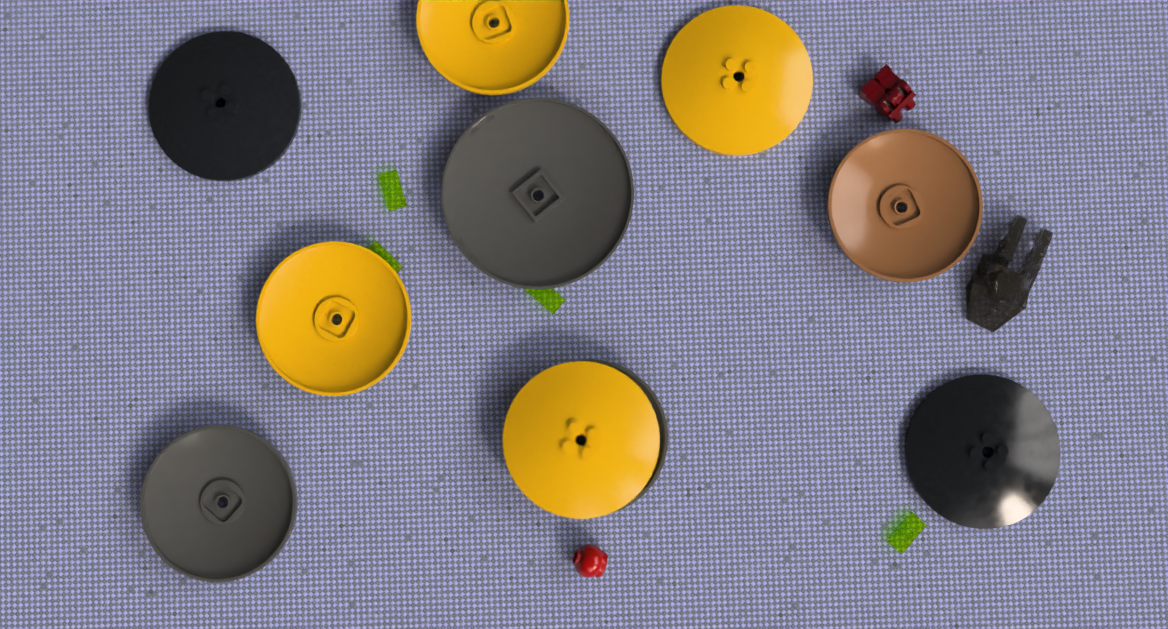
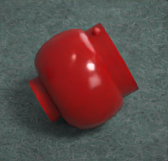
M586 544L580 550L577 549L575 551L572 563L575 565L577 573L587 578L595 576L598 578L603 575L606 569L608 555L599 547Z

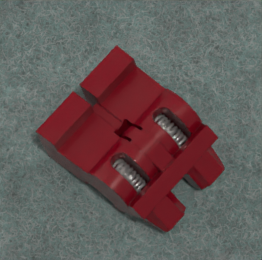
M887 64L874 76V79L872 78L860 90V98L871 107H875L881 116L887 117L894 123H898L903 116L900 111L903 108L909 111L916 105L913 99L916 96L914 91H911L908 83L893 73Z

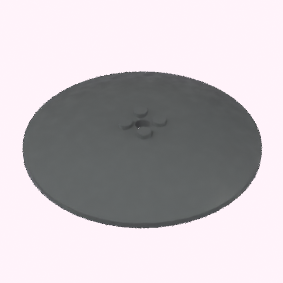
M551 98L519 99L499 105L476 119L459 137L448 157L443 173L441 187L442 209L446 225L455 244L462 254L481 272L513 287L537 290L552 289L574 283L588 276L604 264L615 252L628 229L634 204L633 176L629 161L620 142L597 117L583 108L562 100ZM534 192H543V199L541 201L534 200Z

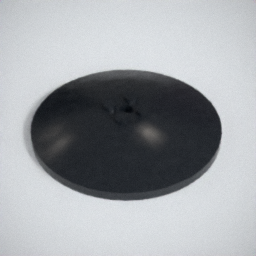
M210 32L183 43L162 63L150 90L149 119L159 146L180 168L206 180L218 182L240 181L267 170L288 150L300 123L301 94L292 69L285 59L269 44L241 32ZM220 98H224L226 101L222 108H218L216 105Z
M987 374L955 378L928 394L917 407L910 420L904 446L908 475L921 499L941 517L958 525L976 529H994L1008 526L1022 520L1035 511L1046 499L1055 483L1061 456L1056 425L1043 403L1031 391L1017 382ZM988 446L992 452L986 458L983 456L982 450Z

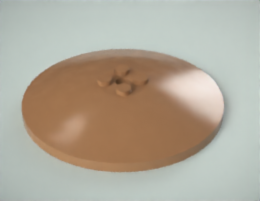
M892 129L877 133L863 140L842 159L833 174L828 189V221L839 248L858 268L886 281L899 283L919 282L946 272L956 265L969 251L977 237L982 221V192L971 164L951 143L937 135L922 130ZM897 203L905 205L906 210L904 213L897 211Z

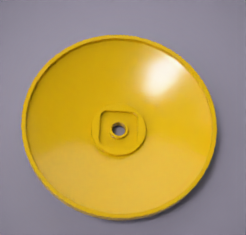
M418 0L416 26L426 57L436 71L446 80L472 93L504 95L531 86L545 76L557 62L567 41L569 8L567 0ZM497 19L499 25L496 28L490 27V20Z
M729 5L711 9L688 22L672 40L665 55L661 73V90L664 104L676 127L696 145L708 151L728 156H746L760 153L782 142L802 120L808 108L813 87L811 62L804 44L794 30L783 20L765 10L743 5ZM740 72L743 74L744 79L740 82L735 81L733 74Z
M340 241L312 244L301 248L285 258L266 280L261 290L256 310L258 340L266 359L273 369L293 386L306 392L323 396L354 394L366 390L381 381L393 370L403 356L412 327V310L409 295L404 283L393 267L381 256L365 247ZM336 314H340L342 317V322L339 325H335L332 322V318Z
M566 362L537 374L516 395L510 405L504 423V457L514 482L537 506L567 518L588 519L600 517L625 506L647 484L655 468L659 453L660 434L658 422L647 396L628 376L612 367L596 362ZM580 434L585 435L587 438V442L583 446H579L575 442L576 436Z

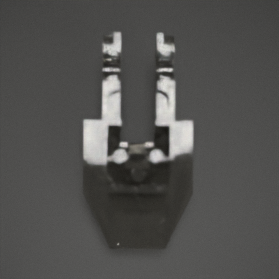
M1016 215L1012 222L1009 223V231L1000 241L995 253L982 255L966 287V320L990 332L996 331L1026 309L1030 289L1039 273L1053 236V232L1041 228L1033 239L1035 244L1026 253L1021 268L1016 272L1007 268L1009 263L1013 261L1014 253L1027 222V219L1020 215Z

